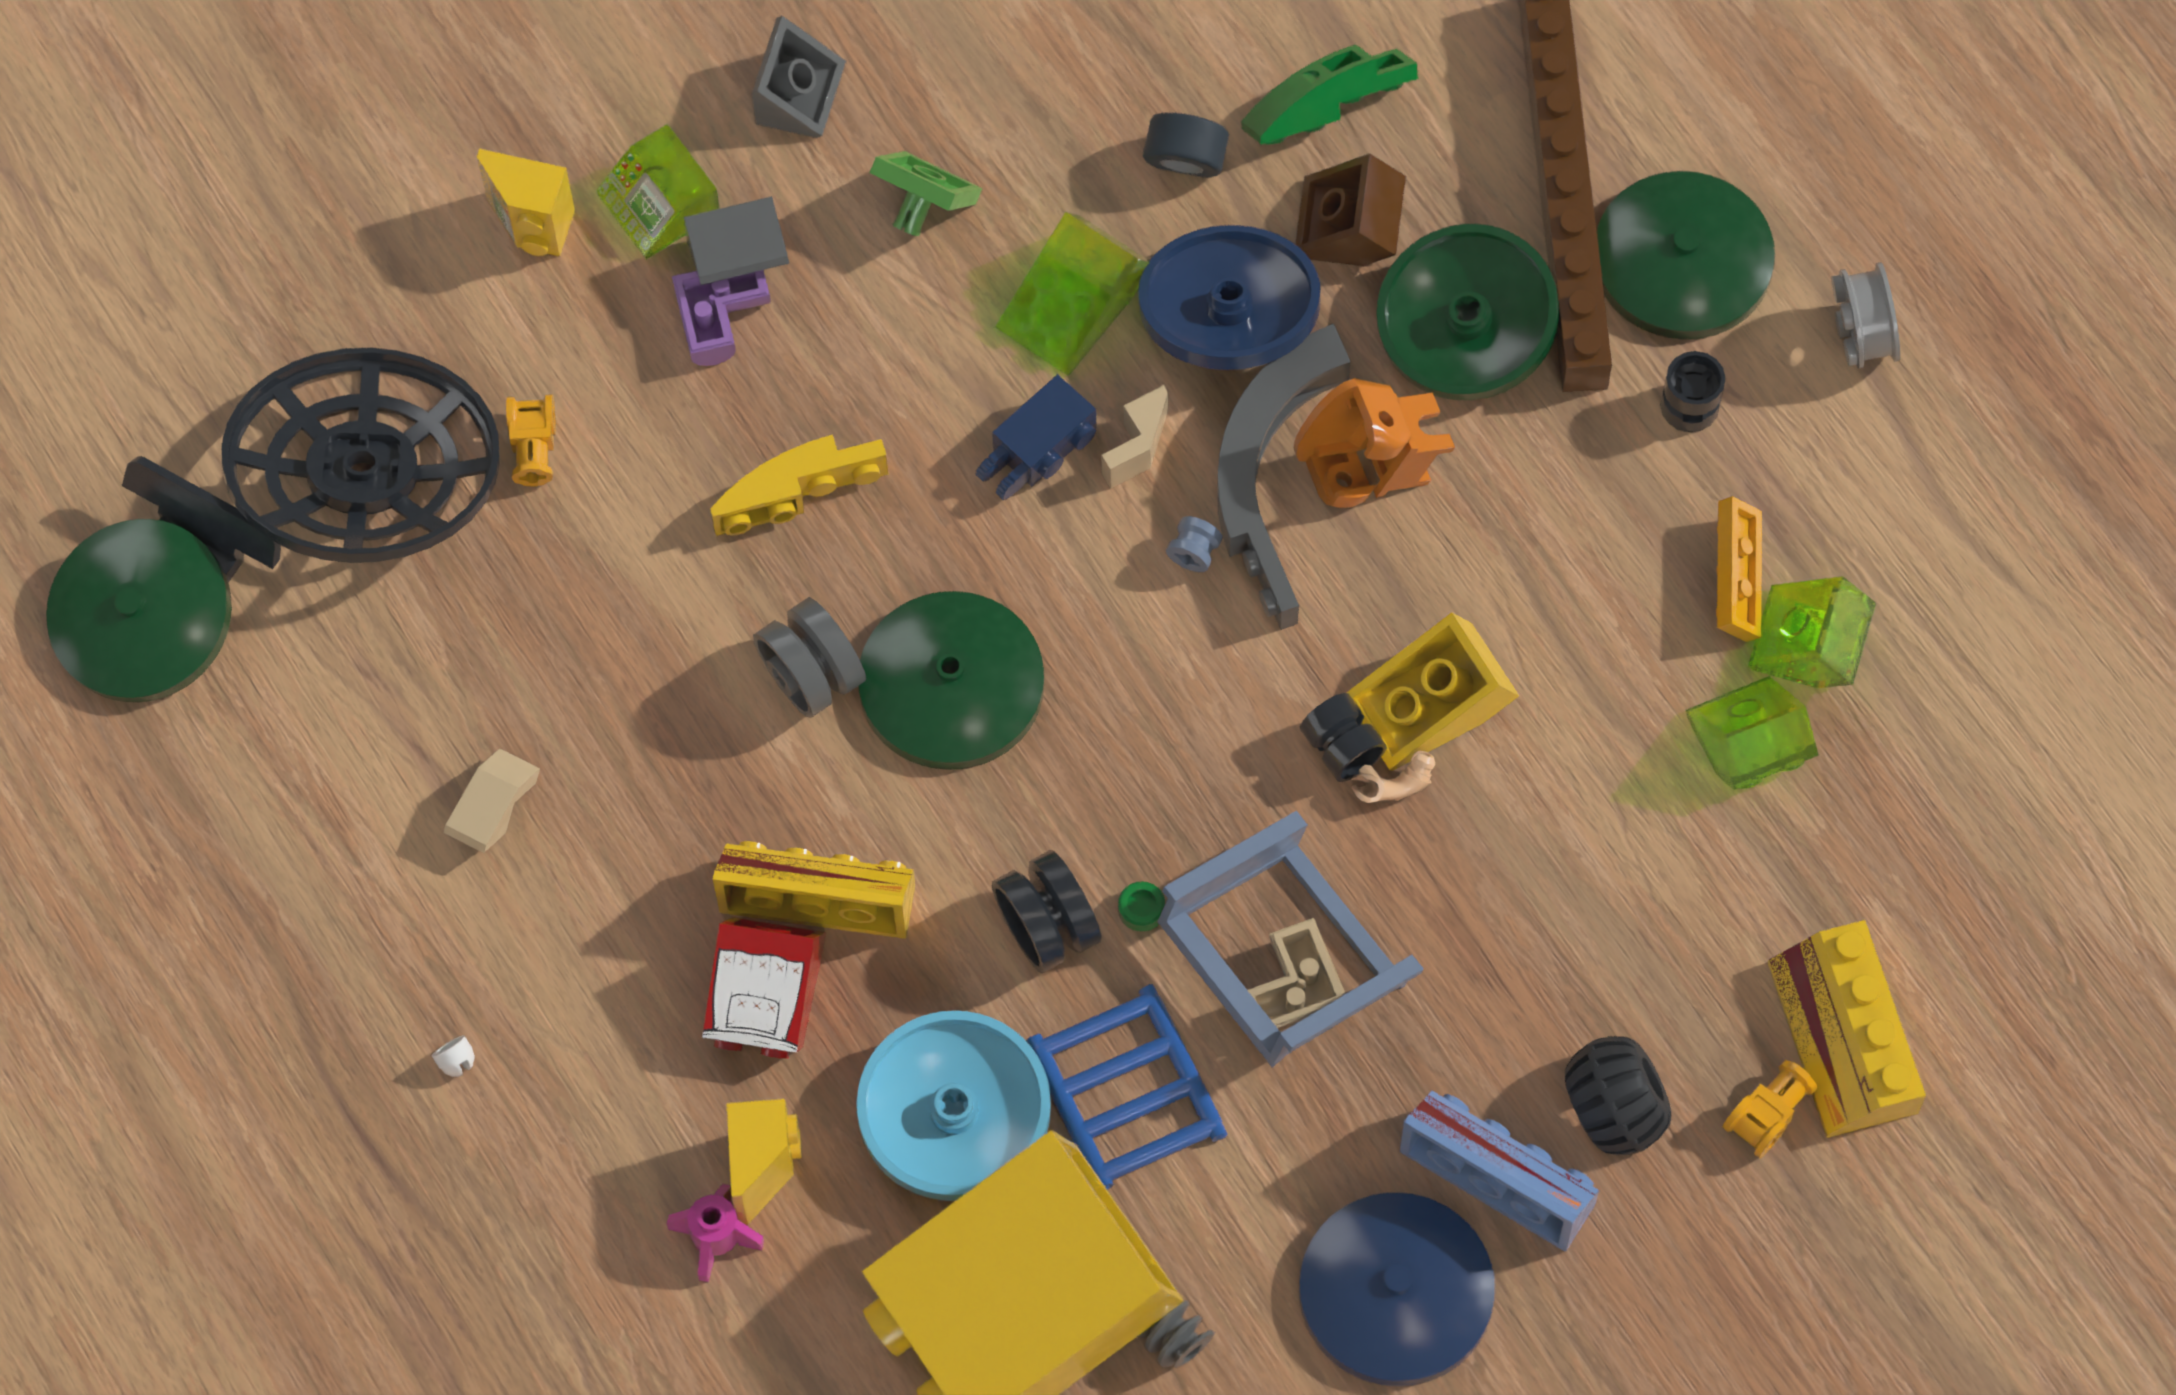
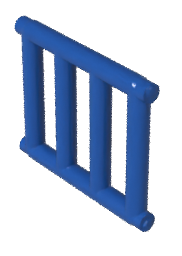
M1153 984L1140 989L1139 997L1044 1039L1041 1034H1036L1026 1039V1042L1032 1047L1044 1067L1050 1095L1073 1143L1077 1145L1107 1190L1114 1186L1112 1180L1209 1137L1212 1142L1226 1138L1228 1135L1190 1054ZM1143 1015H1149L1159 1038L1069 1078H1063L1053 1055ZM1169 1055L1180 1079L1084 1121L1073 1096ZM1189 1096L1200 1121L1104 1163L1093 1138Z

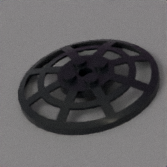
M372 347L343 348L317 353L293 361L270 373L252 387L237 404L227 422L222 440V473L228 494L241 515L256 530L273 542L294 552L322 560L346 563L381 562L406 557L429 549L453 536L468 524L487 502L496 484L500 465L499 434L493 415L482 397L464 379L446 367L424 357L398 350ZM346 371H361L360 394L329 398L306 408L291 390V388L300 383L320 376ZM380 372L396 373L418 379L438 388L447 395L427 412L408 401L379 395ZM275 399L291 418L275 434L268 447L267 454L239 448L241 439L250 422L264 406ZM460 406L471 416L479 429L485 446L486 457L458 462V453L454 441L442 424ZM359 409L357 421L344 422L328 430L318 421L322 417L337 412ZM377 410L401 415L414 421L415 424L402 433L390 425L376 422ZM301 430L313 441L308 450L306 461L282 458L288 443ZM431 435L441 449L445 464L417 465V455L414 447ZM359 463L373 466L370 470L362 472L351 469ZM237 464L265 471L268 491L280 509L259 516L251 508L240 489L237 478ZM279 474L307 478L312 494L292 503L282 489ZM484 474L483 484L478 494L463 511L449 522L435 516L449 500L458 478ZM443 480L437 494L424 508L407 498L416 482ZM328 506L331 509L348 514L347 526L344 529L326 525L310 518L308 515ZM390 508L406 518V520L390 526L365 529L368 514L380 513ZM295 522L316 534L344 540L343 548L320 545L299 539L277 528ZM416 527L430 532L403 543L377 548H363L364 541L393 537Z

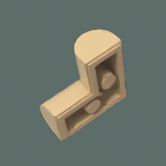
M1314 918L1269 934V939L1285 977L1248 990L1280 1032L1290 1028L1346 994Z

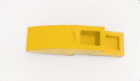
M832 434L799 445L766 461L741 478L710 508L715 535H740L749 531L753 526L768 522L773 524L789 522L796 515L805 513L803 496H824L832 493L838 487L853 483L867 485L877 481L881 476L888 475L887 455L882 439L837 450Z

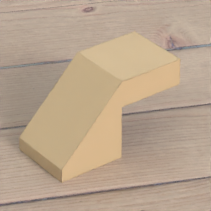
M1164 385L1123 406L1124 427L1132 440L1101 455L1102 476L1110 489L1151 468L1168 413V392Z
M498 749L477 768L448 819L443 833L485 853L506 833L514 803L536 784L540 768L502 749Z

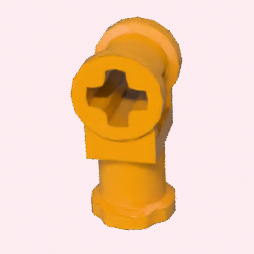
M547 394L544 399L516 401L514 396L507 397V429L512 451L516 453V467L512 469V480L523 486L535 487L545 485L553 479V470L548 466V451H554V435L556 434L553 394Z
M1784 1060L1780 1064V1073L1767 1088L1760 1084L1751 1095H1747L1736 1106L1722 1126L1726 1132L1734 1131L1755 1148L1754 1154L1760 1159L1767 1154L1786 1130L1795 1112L1793 1108L1805 1094L1811 1095L1817 1089V1084L1810 1074L1798 1064L1788 1060Z

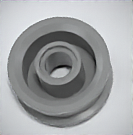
M1881 262L1876 263L1874 271L1848 275L1847 271L1843 269L1839 271V275L1831 276L1836 303L1842 302L1840 304V311L1835 312L1838 334L1840 338L1849 337L1844 339L1848 366L1856 365L1860 369L1864 367L1865 360L1891 356L1894 362L1900 361V341L1896 313L1883 264Z

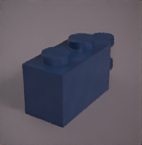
M1057 374L992 432L993 452L978 466L975 473L976 476L983 482H986L1008 465L1013 471L999 483L996 489V494L1002 500L1009 499L1026 483L1032 487L1042 477L1044 479L1052 477L1060 469L1064 458L1072 450L1084 448L1095 436L1097 429L1096 408Z

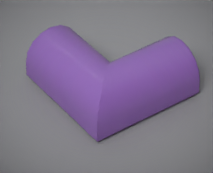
M764 270L702 285L697 271L672 276L692 361L698 365H717L727 361L735 354L736 348L727 313L771 303Z

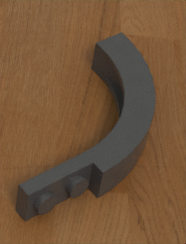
M1334 324L1310 333L1298 347L1287 355L1269 362L1255 376L1243 392L1231 414L1224 432L1219 454L1217 503L1218 517L1229 557L1242 553L1249 576L1251 578L1258 576L1263 590L1259 591L1262 607L1267 617L1275 616L1280 630L1298 624L1299 604L1261 517L1256 496V478L1265 450L1282 424L1297 409L1312 398L1349 380L1351 361Z

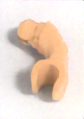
M1425 751L1416 752L1413 754L1411 764L1407 765L1406 769H1403L1400 775L1393 779H1383L1372 766L1364 765L1358 772L1361 776L1370 780V782L1363 787L1353 785L1351 788L1356 796L1366 803L1401 800L1422 791L1431 784V770L1435 766L1434 756Z

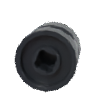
M1698 351L1685 352L1674 358L1668 366L1660 406L1663 417L1674 428L1690 433L1702 431L1711 426L1717 418L1726 377L1724 368L1716 358Z
M1341 693L1327 699L1313 709L1300 725L1301 732L1312 747L1318 748L1319 751H1325L1322 760L1338 782H1345L1359 776L1358 771L1362 766H1373L1387 749L1385 742L1371 724H1361L1364 715L1349 693Z

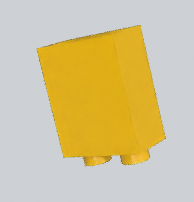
M1052 1130L862 1271L879 1296V1298L863 1309V1314L868 1324L884 1346L896 1357H899L909 1348L913 1347L932 1376L916 1389L917 1395H1059L1184 1302L1077 1145Z

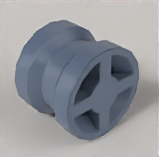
M1184 516L1177 526L1179 535L1177 539L1169 542L1166 554L1173 562L1185 569L1205 572L1211 564L1210 553L1219 547L1223 535L1215 526L1207 521L1192 516Z

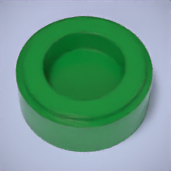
M1144 881L1132 883L1124 888L1119 896V917L1125 926L1134 931L1144 932L1152 930L1159 925L1158 920L1165 906V897L1162 891L1152 883Z

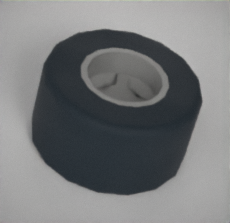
M1169 112L1155 114L1149 123L1143 158L1148 164L1161 170L1205 178L1215 177L1222 171L1229 133L1222 125L1202 117Z

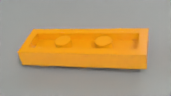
M1731 496L1718 501L1717 628L1745 642H1750L1761 638L1762 511Z

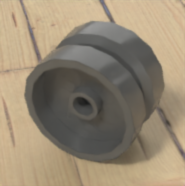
M808 597L787 611L788 626L774 620L753 634V639L762 661L780 689L802 714L812 718L832 704L831 689L845 695L865 682L866 676L860 659L840 627L817 601Z

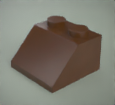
M1370 153L1304 176L1295 245L1310 260L1365 266L1395 256L1406 176Z

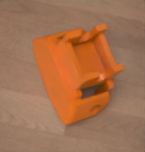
M1353 378L1334 388L1317 404L1295 437L1293 449L1298 461L1306 462L1318 495L1326 505L1337 508H1353L1365 502L1373 491L1376 498L1385 496L1391 490L1428 485L1431 482L1427 471L1428 467L1438 454L1452 452L1455 449V445L1450 434L1428 435L1419 427V421L1438 417L1441 412L1433 393L1397 397L1389 385ZM1366 449L1364 455L1373 462L1380 480L1378 484H1369L1357 451ZM1336 479H1343L1348 484V487L1339 485Z

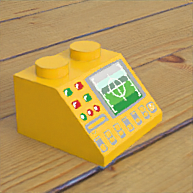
M479 149L477 160L486 198L515 245L531 255L545 256L550 254L560 257L575 212L566 167Z

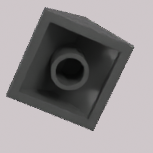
M783 16L776 18L752 91L755 121L757 125L814 138L822 137L846 60Z
M772 196L684 217L687 243L701 285L789 264Z

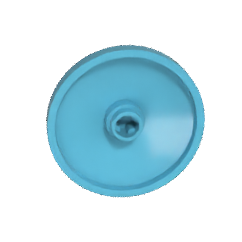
M968 1011L931 1013L911 1020L897 1028L878 1045L870 1056L860 1078L857 1093V1116L860 1132L874 1162L890 1179L915 1194L937 1200H958L1045 1135L1050 1122L1051 1104L1048 1079L1044 1067L1032 1047L1022 1036L1004 1023L994 1018Z

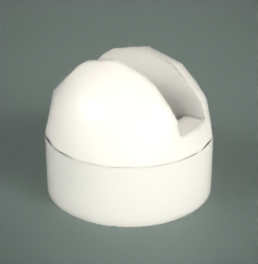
M464 1035L449 1041L432 1054L438 1067L451 1077L462 1076L463 1073L459 1064H462L465 1069L470 1070L475 1057L473 1049Z

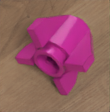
M722 1184L713 1195L701 1197L693 1203L690 1209L670 1214L667 1220L668 1230L690 1234L692 1242L700 1250L698 1278L701 1281L709 1282L715 1260L714 1256L723 1255L732 1250L737 1242L739 1246L761 1251L763 1248V1236L737 1219L736 1210L730 1202L732 1197L731 1185Z

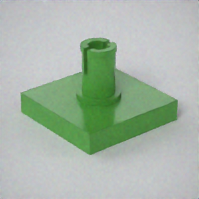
M905 151L876 156L869 172L907 191L893 226L899 230L904 227V232L919 236L921 233V228L931 203L948 211L976 205L983 189Z

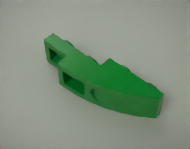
M1356 44L1340 49L1310 63L1273 88L1242 119V130L1261 145L1278 144L1283 142L1286 137L1300 132L1320 131L1326 124L1341 120L1340 103H1356L1361 101L1365 95L1378 91H1395L1400 89L1404 83L1419 79L1417 62L1397 48L1373 56Z

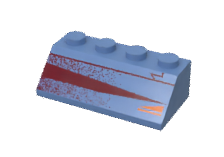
M1431 1091L1404 1121L1400 1153L1566 1252L1596 1204L1599 1190L1593 1187V1181L1578 1170L1569 1169L1566 1171L1551 1162V1156L1540 1147L1533 1144L1524 1146L1512 1139L1510 1132L1500 1123L1491 1119H1486L1484 1122L1468 1112L1469 1108L1458 1098L1449 1094H1445L1442 1097Z

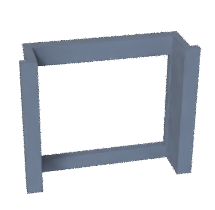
M1297 811L1164 886L1162 892L1168 899L1158 920L1159 925L1272 1068L1289 1053L1397 988L1400 990L1405 987L1408 981L1420 975L1424 970L1413 955L1393 965L1298 847L1308 824ZM1281 861L1292 871L1375 975L1372 979L1283 1032L1278 1030L1188 916Z

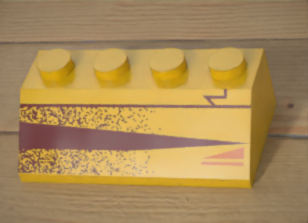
M742 841L739 845H725L713 875L720 913L903 939L907 937L915 891L914 869H907L904 864L896 861L885 860L879 862V864L863 863L858 858L846 854H835L832 858L813 856L812 852L802 848H787L784 852L769 850L757 842Z
M1862 920L1819 931L1769 959L1768 966L1803 1069L1810 1074L1817 1084V1089L1812 1096L1826 1137L1829 1138L1919 1114L1926 1098V1093L1866 921Z

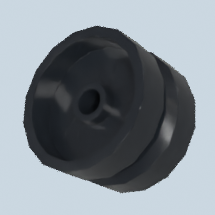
M1049 850L1029 861L1028 875L1030 881L1025 875L1015 870L992 881L995 900L1009 930L1029 962L1042 974L1064 962L1065 948L1063 942L1068 948L1081 953L1101 942L1102 938L1098 922L1083 890L1066 863L1053 850Z

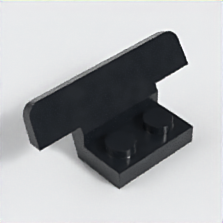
M137 456L127 464L122 487L157 505L160 521L177 525L202 541L220 562L228 583L244 562V554L274 569L280 560L281 545L273 542L256 530L236 507L143 456Z

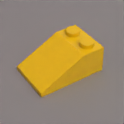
M1452 612L1346 692L1349 693L1364 715L1361 724H1371L1385 742L1387 749L1382 759L1389 770L1392 771L1411 762L1413 754L1416 752L1425 751L1428 753L1480 726L1519 697V694L1474 625Z

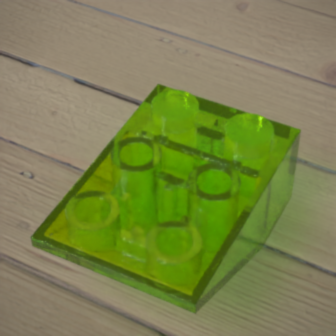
M1065 212L995 328L1066 375H1070L1129 304L1139 288L1142 273L1150 262L1082 216Z

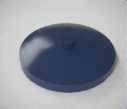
M1242 225L1207 227L1174 239L1151 258L1142 273L1138 291L1140 317L1151 339L1165 352L1179 360L1195 366L1217 370L1257 367L1287 355L1298 347L1311 333L1319 316L1321 301L1320 281L1317 271L1309 257L1298 246L1273 232Z
M1410 1193L1375 1194L1358 1199L1339 1209L1326 1220L1313 1236L1304 1255L1300 1271L1299 1301L1306 1327L1317 1346L1335 1365L1347 1373L1380 1385L1410 1386L1422 1384L1437 1379L1455 1369L1470 1356L1480 1343L1487 1330L1494 1305L1495 1280L1492 1263L1482 1240L1475 1230L1449 1207L1430 1198Z

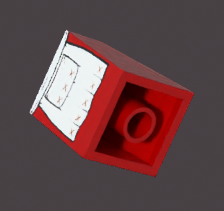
M732 917L719 923L702 1037L715 1039L714 1047L725 1050L742 1051L743 1044L761 1047V1055L774 1058L788 1059L790 1052L797 1053L803 1048L826 932Z

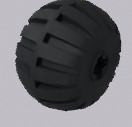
M1621 1036L1595 1039L1576 1052L1567 1064L1565 1083L1570 1101L1585 1132L1601 1151L1616 1155L1642 1152L1659 1140L1670 1126L1672 1113L1665 1088L1650 1058L1635 1040Z

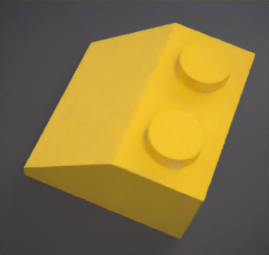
M785 1099L726 1103L731 1196L737 1219L745 1225H748L794 1175L793 1159L802 1158L797 1114L788 1115Z

